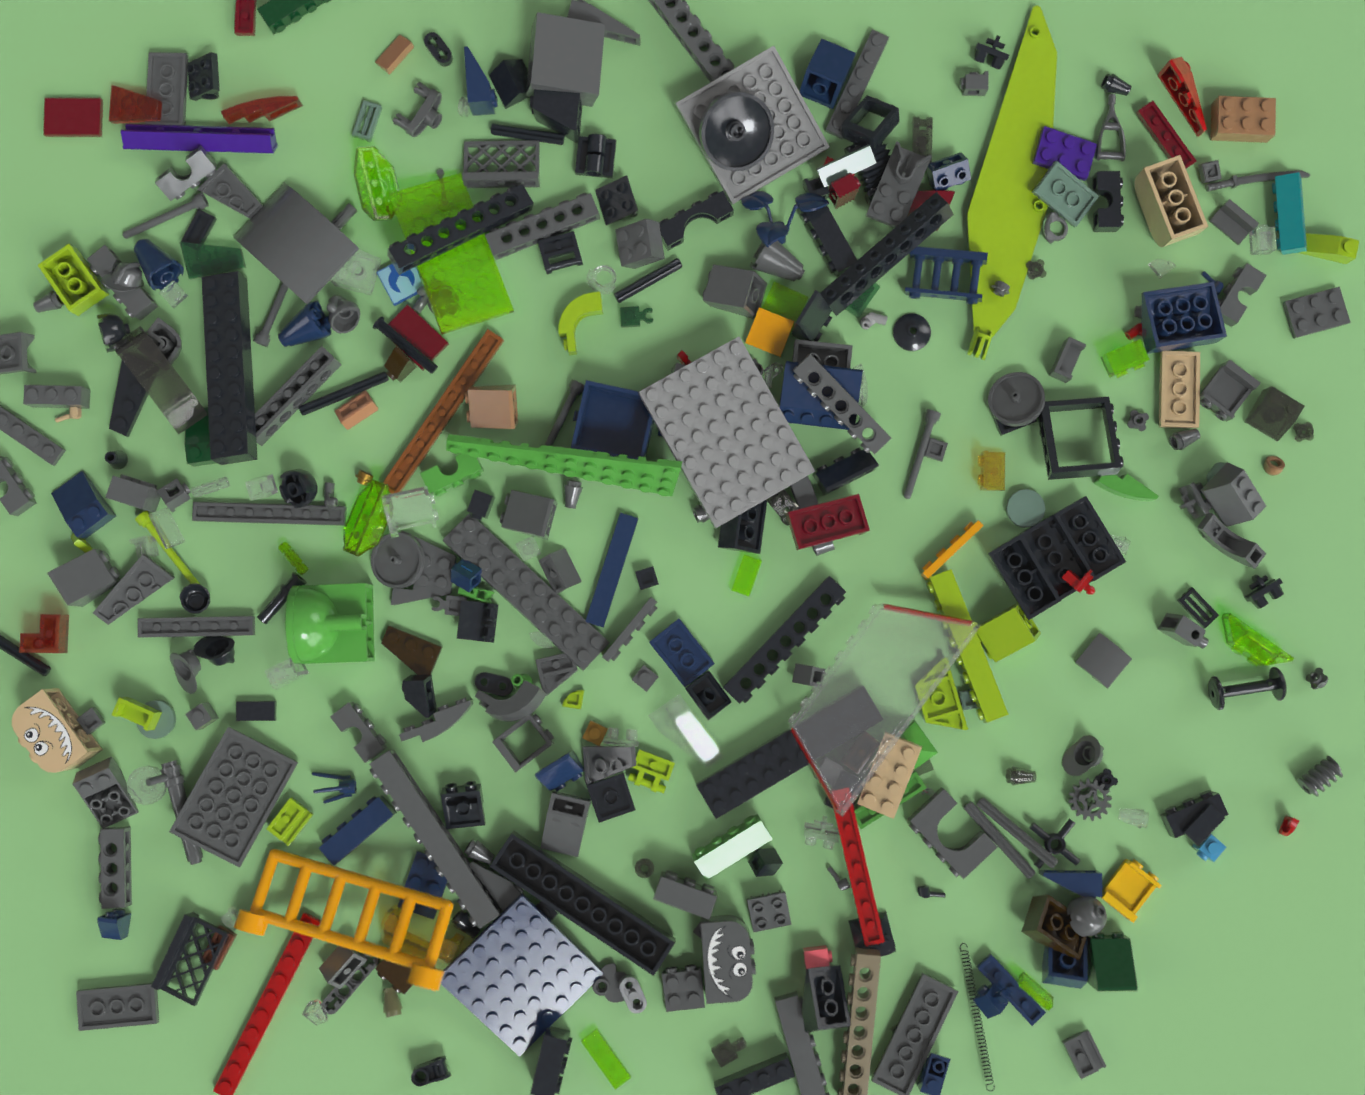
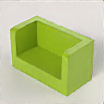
M119 697L111 715L114 717L121 716L143 726L144 730L150 731L155 730L162 712L132 698Z

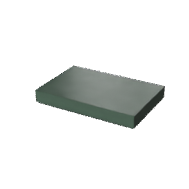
M1054 161L1032 191L1034 195L1073 227H1077L1099 197L1058 161Z

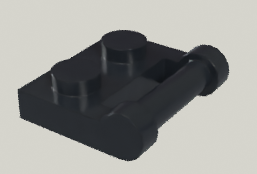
M574 231L538 241L547 275L552 274V271L574 265H583ZM570 253L575 254L574 258L552 264L549 263L551 258Z

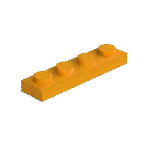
M979 520L975 523L971 521L964 528L966 532L961 537L957 534L950 541L952 545L947 550L942 548L936 554L938 558L933 563L929 561L922 567L924 572L920 575L927 580L984 525Z

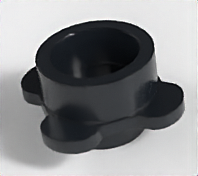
M1104 769L1102 773L1095 776L1098 784L1104 782L1105 786L1103 789H1110L1113 785L1118 784V779L1113 777L1110 769Z

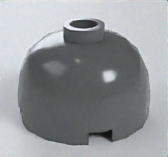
M1081 896L1071 900L1068 904L1067 915H1070L1072 920L1069 923L1077 934L1085 937L1102 931L1107 922V915L1104 906L1099 900L1094 897Z

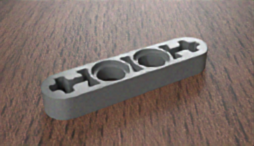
M374 957V963L371 962L366 968L362 965L358 969L362 972V979L356 980L352 976L345 985L349 987V994L343 995L340 993L339 988L335 987L322 1002L324 1013L329 1015L336 1013L380 962V958ZM337 996L339 999L334 1004V1007L329 1009L327 1001L331 1002Z

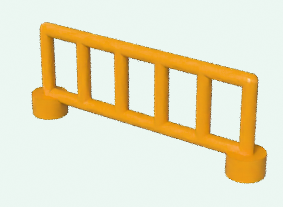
M272 849L268 853L250 910L239 909L233 928L264 936L268 924L409 967L411 971L408 983L439 991L444 971L435 968L453 910V902L282 850ZM278 862L300 868L285 916L263 909ZM312 872L334 879L319 926L296 920ZM346 882L369 889L354 937L331 930ZM380 892L404 899L389 948L365 941ZM415 903L440 910L425 959L401 952Z

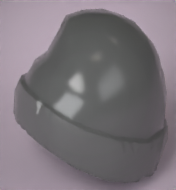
M335 295L328 300L327 310L329 311L330 327L340 334L354 330L360 319V309L357 304Z

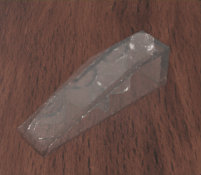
M680 693L648 715L660 733L707 768L723 758V755Z

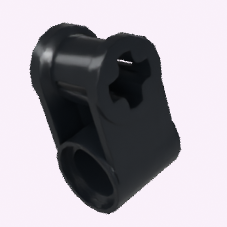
M440 1056L417 1065L411 1075L413 1084L420 1087L449 1078L451 1072H448L445 1063L446 1056ZM423 1071L426 1074V1078H418L416 1072Z

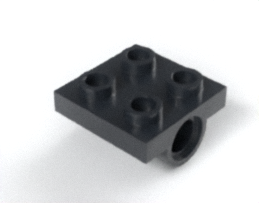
M210 52L188 62L187 72L190 100H214L219 98L217 54Z
M589 134L588 137L579 136L575 175L613 179L616 139H607L606 136L601 134Z

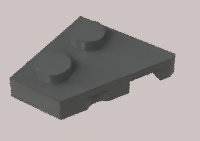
M564 653L536 660L541 687L547 695L578 671L577 665Z

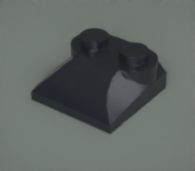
M887 912L878 913L885 942L865 946L859 918L848 920L855 948L877 949L881 957L896 952Z

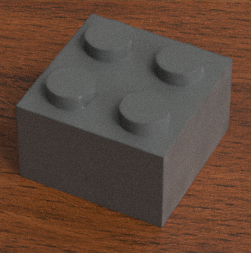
M643 219L615 229L622 267L636 269L665 259L658 221Z
M121 474L120 478L112 476L105 498L156 513L161 497L157 492V485Z

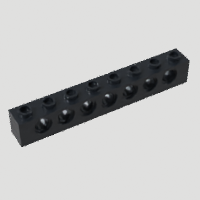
M523 184L519 186L513 185L502 194H494L486 202L480 201L469 210L463 209L452 218H444L436 226L430 225L419 234L413 233L402 242L392 243L388 248L387 256L400 275L532 211L534 202ZM506 201H511L514 205L509 206L506 204ZM495 209L498 213L492 214L489 210ZM479 217L482 221L476 222L472 218ZM462 225L465 229L459 230L456 228V226ZM445 233L448 235V237L441 238L439 234ZM428 241L431 243V245L424 246L422 242ZM411 249V250H413L415 253L412 254V255H409V254L405 253V250Z
M935 192L821 291V296L836 316L840 314L954 214L948 202Z
M828 576L722 688L739 704L742 701L746 703L753 696L751 692L755 687L760 689L766 682L764 678L768 674L772 676L779 669L777 664L781 660L786 661L793 654L791 650L794 646L799 647L806 640L804 636L808 632L812 634L818 628L817 622L821 618L825 620L832 613L830 609L833 605L836 604L838 606L846 598L843 596L846 591ZM827 594L830 597L828 605L821 603V595ZM809 608L816 609V618L810 619L807 616ZM796 622H801L804 625V630L801 633H797L794 630ZM783 636H788L791 639V643L787 647L782 646L780 643V639ZM771 649L775 650L778 654L777 659L774 661L767 658V653ZM758 663L764 666V672L760 675L754 672V666ZM745 677L751 680V686L747 689L742 688L740 685V681Z

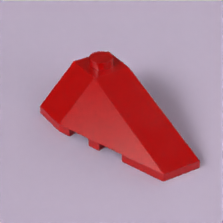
M1182 57L1171 59L1157 76L1198 138L1207 128L1190 65Z

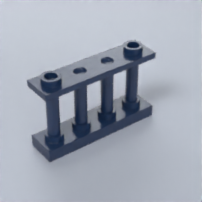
M916 247L910 252V258H914L913 260L915 261L912 288L905 287V295H909V298L912 299L931 297L963 300L967 304L982 302L983 294H977L980 267L987 265L988 253ZM925 259L933 260L932 262H934L931 290L919 289L922 264ZM944 261H949L953 264L950 291L939 290L941 266ZM963 263H971V266H973L969 293L958 292L960 269Z

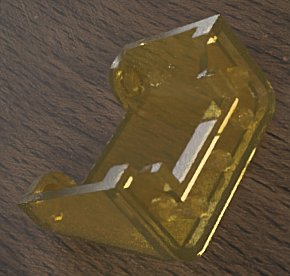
M396 904L386 911L381 923V941L389 947L401 908L397 907L398 905ZM407 931L401 952L425 959L430 942ZM456 933L450 939H443L435 968L444 970L456 958L465 936Z

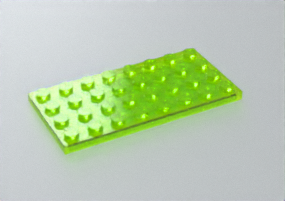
M461 173L389 193V199L405 240L413 233L419 234L430 225L436 226L440 224L446 217L452 218L461 210H469L474 207L466 185L463 183ZM478 217L472 218L474 221L480 222ZM462 225L456 226V228L459 230L465 229ZM445 233L439 234L441 238L448 237V235ZM485 234L416 266L442 335L514 312ZM428 241L422 242L424 246L431 245V243ZM409 249L411 255L415 253L413 250Z

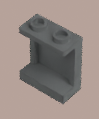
M1228 360L1222 364L1200 393V405L1206 409H1211L1216 413L1215 416L1218 419L1227 422L1235 417V412L1251 391L1260 385V382L1233 361Z

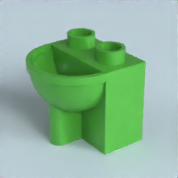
M355 583L292 586L287 597L285 616L287 649L292 661L295 664L375 661L373 585Z

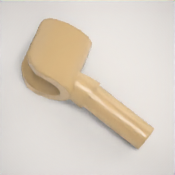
M70 407L69 414L55 418V421L58 423L67 419H80L81 408Z

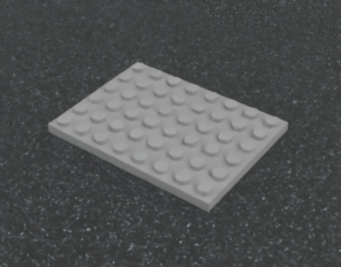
M740 337L731 340L638 392L676 461H682L681 470L714 528L721 526L815 472Z

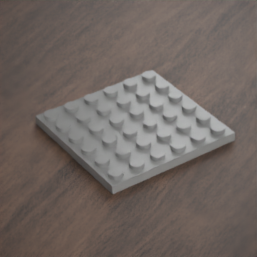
M775 46L770 47L675 104L732 205L830 147ZM736 91L752 94L762 100L770 110L774 121V139L769 152L757 165L743 171H729L715 165L704 153L699 138L700 122L707 107L719 96Z

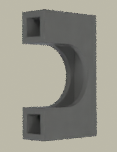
M941 787L908 818L911 822L909 827L916 834L920 832L924 836L922 841L929 848L933 846L936 849L937 853L935 855L943 863L947 861L951 866L949 870L956 878L960 876L964 879L997 846L983 831L978 832L963 847L952 849L942 845L937 834L938 824L958 803Z

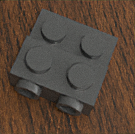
M691 964L686 965L684 969L667 967L665 968L666 971H662L666 1012L705 1008L701 967Z

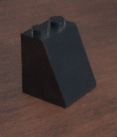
M534 89V96H530V108H532V114L535 115L536 121L578 143L583 107L580 93Z

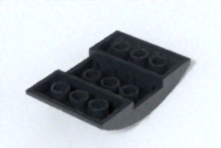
M1087 496L1052 514L988 553L1027 620L1034 618L1077 591L1062 578L1069 569L1081 579L1091 569V575L1094 577L1089 582L1091 583L1126 562Z

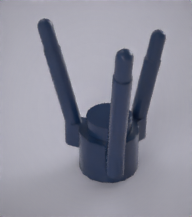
M312 772L313 776L343 780L339 782V786L313 790V793L332 791L343 793L324 800V804L345 797H352V794L357 792L356 779L351 778V775L342 776Z

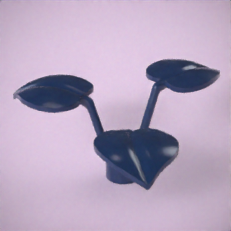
M755 191L741 198V204L749 210H759L763 207L767 210L769 222H762L756 227L757 235L766 247H769L776 241H779L781 244L786 242V236L796 209L799 208L800 211L811 212L829 205L828 200L818 194H801L795 198L796 204L792 209L787 224L784 225L781 221L773 223L768 205L773 202V197L769 193Z

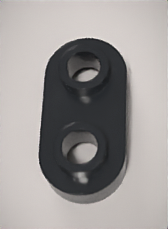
M482 672L475 678L476 688L483 692L506 696L513 690L511 679L505 676ZM483 678L487 679L488 681L487 685L485 686L481 684V680ZM502 682L506 684L505 690L500 689Z

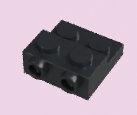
M468 781L465 785L457 786L456 783H449L442 788L441 799L446 829L485 825L484 799L481 784H476L475 781Z

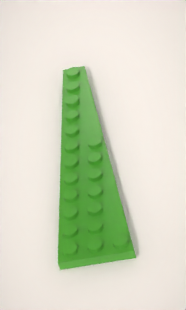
M448 434L446 451L454 454L461 453L474 458L489 459L493 462L500 461L513 466L520 465L529 469H539L548 473H559L567 477H578L587 481H598L606 485L613 484L625 489L632 488L645 493L652 492L661 496L671 497L673 496L682 466V461L658 459L657 462L646 461V457L640 456L636 460L629 459L627 455L623 454L611 457L610 454L589 450L546 445L534 448L529 447V443H521V446L510 444V441L502 440L500 443H494L491 439Z

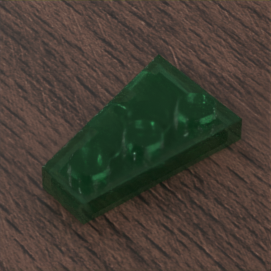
M180 242L190 280L246 268L243 252L240 248Z

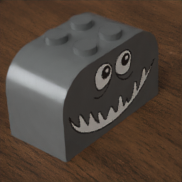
M710 916V919L701 917L706 1004L741 1001L750 993L753 985L752 975L756 974L754 958H751V954H755L753 939L749 938L745 923L736 916Z

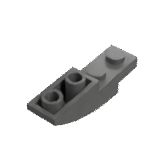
M466 698L455 701L456 705L450 708L448 704L437 708L438 712L433 713L435 721L431 718L421 722L422 726L415 728L412 725L404 728V733L399 734L401 741L420 735L422 742H425L444 733L462 719L473 705V700L467 701Z

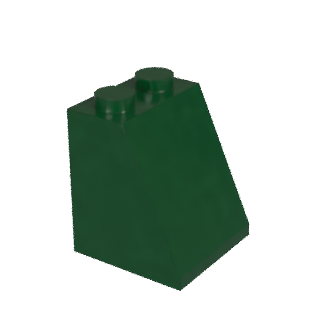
M1099 932L1088 936V984L1097 991H1138L1131 939L1124 935L1123 932H1112V935H1104V933Z

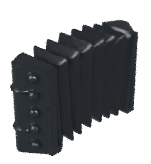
M853 143V145L844 148L845 154L847 155L862 148V146ZM881 143L875 152L872 151L876 164L858 173L859 176H862L860 181H864L862 185L865 186L863 192H867L865 200L869 206L891 156L889 155L891 149H885L887 144Z

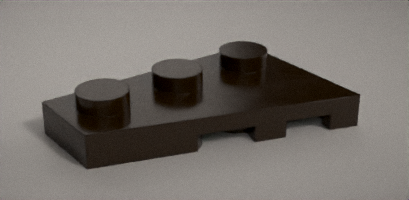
M388 626L381 642L384 647L417 675H432L443 648L392 626Z

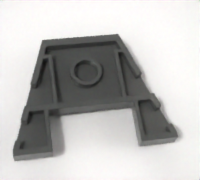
M413 536L423 548L425 555L424 569L419 579L414 583L413 590L393 588L391 605L450 595L453 586L450 571L456 563L457 556Z

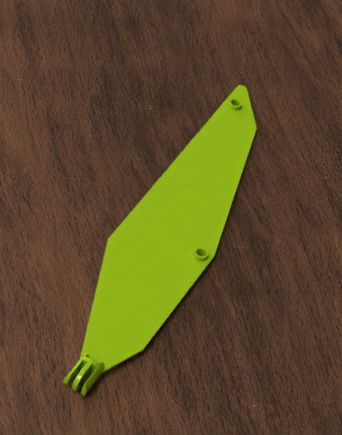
M1038 5L1032 8L967 212L969 251L988 253L987 265L980 267L977 294H983L982 302L972 304L974 333L967 355H971L974 350L973 357L978 358L981 353V360H985L993 336L1016 309L1048 205L1034 195L1032 191L1049 169L1032 163L1042 128L1046 126L1053 129L1057 50L1042 9ZM970 263V278H971V275H972V267H973V266H971V263ZM996 281L1008 284L1010 286L1009 294L1004 295V297L994 294L992 285Z

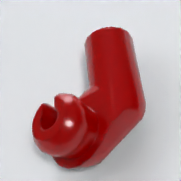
M1138 323L1126 331L1125 336L1129 340L1137 335L1142 336V323Z

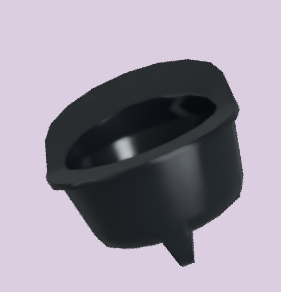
M206 636L196 642L193 652L196 656L208 659L216 666L234 663L235 641L223 636Z

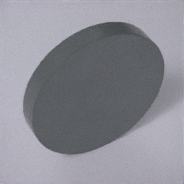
M1013 372L1002 376L993 384L988 395V404L992 415L1002 424L1014 427L1023 426L1031 423L1041 414L1045 405V393L1041 383L1034 376L1023 372Z
M395 532L383 536L375 544L371 554V568L375 577L383 585L391 588H405L415 583L421 576L425 565V555L421 544L413 536L406 533Z

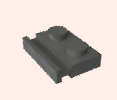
M1088 1029L1062 1041L1081 1079L1099 1071L1103 1067H1107Z

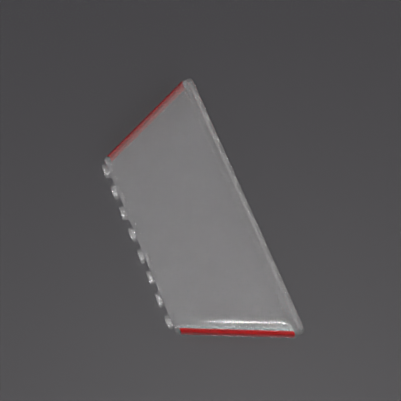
M879 603L872 606L868 619H863L858 625L857 629L859 631L855 636L851 635L847 640L846 645L848 646L846 649L838 652L834 658L836 660L834 665L827 667L823 673V676H825L821 682L817 681L811 689L812 695L809 698H804L800 704L801 709L798 714L794 712L788 720L792 735L839 815L843 817L981 625L972 620Z

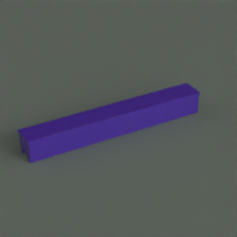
M126 124V130L120 131L123 149L194 151L202 145L207 152L274 154L278 147L274 128Z

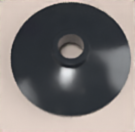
M906 314L895 323L893 337L897 345L902 349L917 351L925 347L929 342L931 328L924 317L918 314ZM910 328H915L916 333H910Z

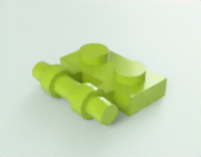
M639 749L636 756V766L632 767L639 770L638 775L630 773L628 780L634 782V785L639 787L642 785L650 788V791L655 793L658 791L664 794L666 786L659 784L660 780L669 781L675 762ZM644 773L656 776L655 780L651 781L643 778Z

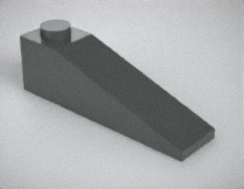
M584 0L571 1L568 18L605 24V38L640 46V34Z

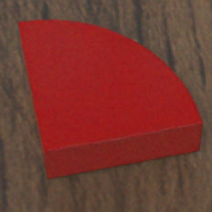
M681 350L677 354V359L683 365L692 363L684 351Z
M1285 816L1279 834L1289 836L1295 830L1300 820Z

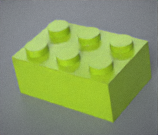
M67 244L38 264V267L67 309L77 316L109 295L96 274L90 269L89 264L80 251L71 244Z

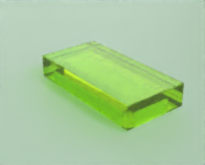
M744 554L731 591L749 597L762 560Z
M1023 971L1019 975L1018 986L1049 1011L1053 1007L1054 997Z

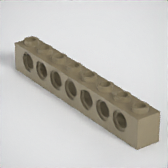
M855 948V954H851L853 973L849 974V985L852 987L851 993L848 992L847 1005H850L849 1017L851 1026H848L847 1031H844L843 1043H846V1049L842 1050L841 1055L844 1069H840L839 1079L842 1082V1088H838V1095L868 1094L881 955L877 949ZM862 968L869 969L866 974L859 973ZM861 987L867 988V991L864 993L857 992ZM858 1007H865L863 1012L856 1011ZM857 1026L863 1027L861 1031L854 1030ZM855 1045L861 1046V1049L857 1051L853 1050L852 1048ZM854 1064L859 1065V1068L855 1070L850 1067ZM851 1084H857V1085H858V1086H857L856 1088H854V1089L849 1088V1085H851Z

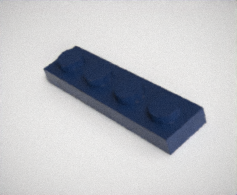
M991 954L976 966L1000 990L1006 987L1011 990L1012 995L1007 997L1008 1001L1031 1026L1046 1013Z

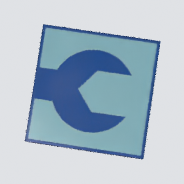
M390 264L376 272L394 306L417 295V290L420 286L428 288L417 267L399 275L393 264Z

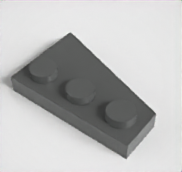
M226 164L217 169L197 189L250 219L263 207L262 203Z
M584 746L583 759L586 785L636 766L635 746Z

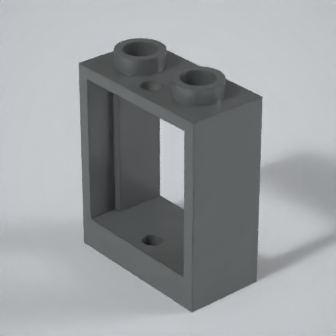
M531 713L522 718L492 741L515 773L554 744L552 741L554 736L548 729H543L540 725L543 722L536 713L534 715ZM530 720L546 744L520 762L504 739Z

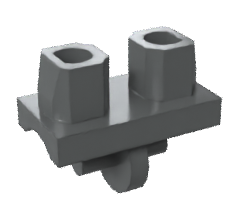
M1193 482L1179 488L1182 495L1181 499L1184 502L1179 507L1180 509L1187 508L1193 519L1207 515L1212 508L1208 500H1203L1200 495L1203 488L1202 483L1195 484Z

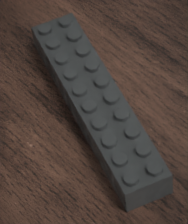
M389 750L369 764L371 766V769H369L375 779H380L382 782L380 787L386 795L390 794L393 801L391 803L397 812H402L404 815L402 819L408 828L412 827L415 834L413 836L416 841L425 846L426 850L424 852L430 861H435L437 864L435 867L436 871L441 877L445 876L448 881L446 884L452 894L454 892L459 897L457 901L463 910L467 909L470 916L468 918L471 923L482 928L499 916L502 911L469 866V860L448 829H446V826L395 750Z

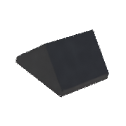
M523 59L503 60L489 74L505 109L529 98L526 96L528 69Z
M710 671L685 688L707 720H710L732 702Z

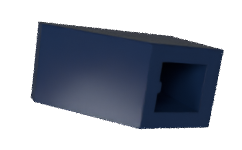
M113 909V911L106 912L98 917L97 923L101 937L122 940L128 937L132 913H125L124 909Z
M930 1053L921 1069L917 1083L920 1092L928 1095L941 1094L950 1058Z

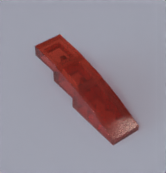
M275 96L241 103L225 109L221 113L228 124L244 117L250 123L263 116L270 122L302 107L303 104L297 96Z

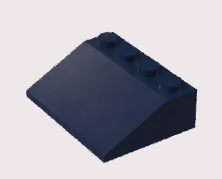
M1214 282L1142 293V338L1146 354L1214 344L1227 337Z
M786 361L779 408L787 422L849 430L845 424L841 426L834 419L836 414L831 409L827 411L820 404L822 400L818 396L814 398L806 390L809 386L805 382L800 384L795 379L793 369L800 362ZM822 365L859 403L863 370ZM812 372L808 376L810 382H816L819 379L817 372ZM825 386L822 389V395L830 396L833 391L832 387ZM839 400L835 404L837 410H843L846 406L844 400ZM852 414L849 417L851 424H855L857 414Z

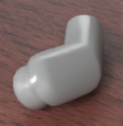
M870 312L860 320V326L863 329H869L875 323L886 325L888 316Z

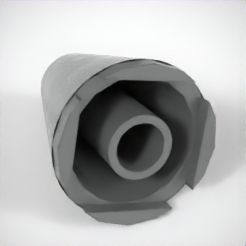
M779 241L774 242L769 247H766L762 242L754 255V258H756L755 264L752 262L750 264V267L754 270L793 282L796 279L800 280L805 272L803 269L804 265Z

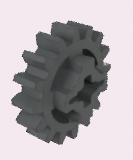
M1088 777L1085 783L1080 779L1079 786L1072 785L1075 791H1069V795L1073 798L1068 800L1069 803H1074L1071 806V810L1077 809V817L1082 814L1083 820H1086L1087 816H1089L1091 821H1094V816L1101 819L1102 812L1106 815L1108 814L1106 807L1111 808V804L1107 801L1112 800V796L1106 795L1110 790L1109 788L1103 789L1105 786L1104 782L1097 784L1096 778L1093 782H1090ZM1086 787H1089L1088 790H1086V791H1084V792L1081 791L1082 789H1084V788H1086ZM1097 789L1102 793L1104 799L1097 795ZM1093 793L1094 800H1091L1090 803L1087 804L1086 798H1089L1090 795H1092ZM1077 800L1083 803V809L1078 805ZM1099 807V809L1091 811L1092 809Z

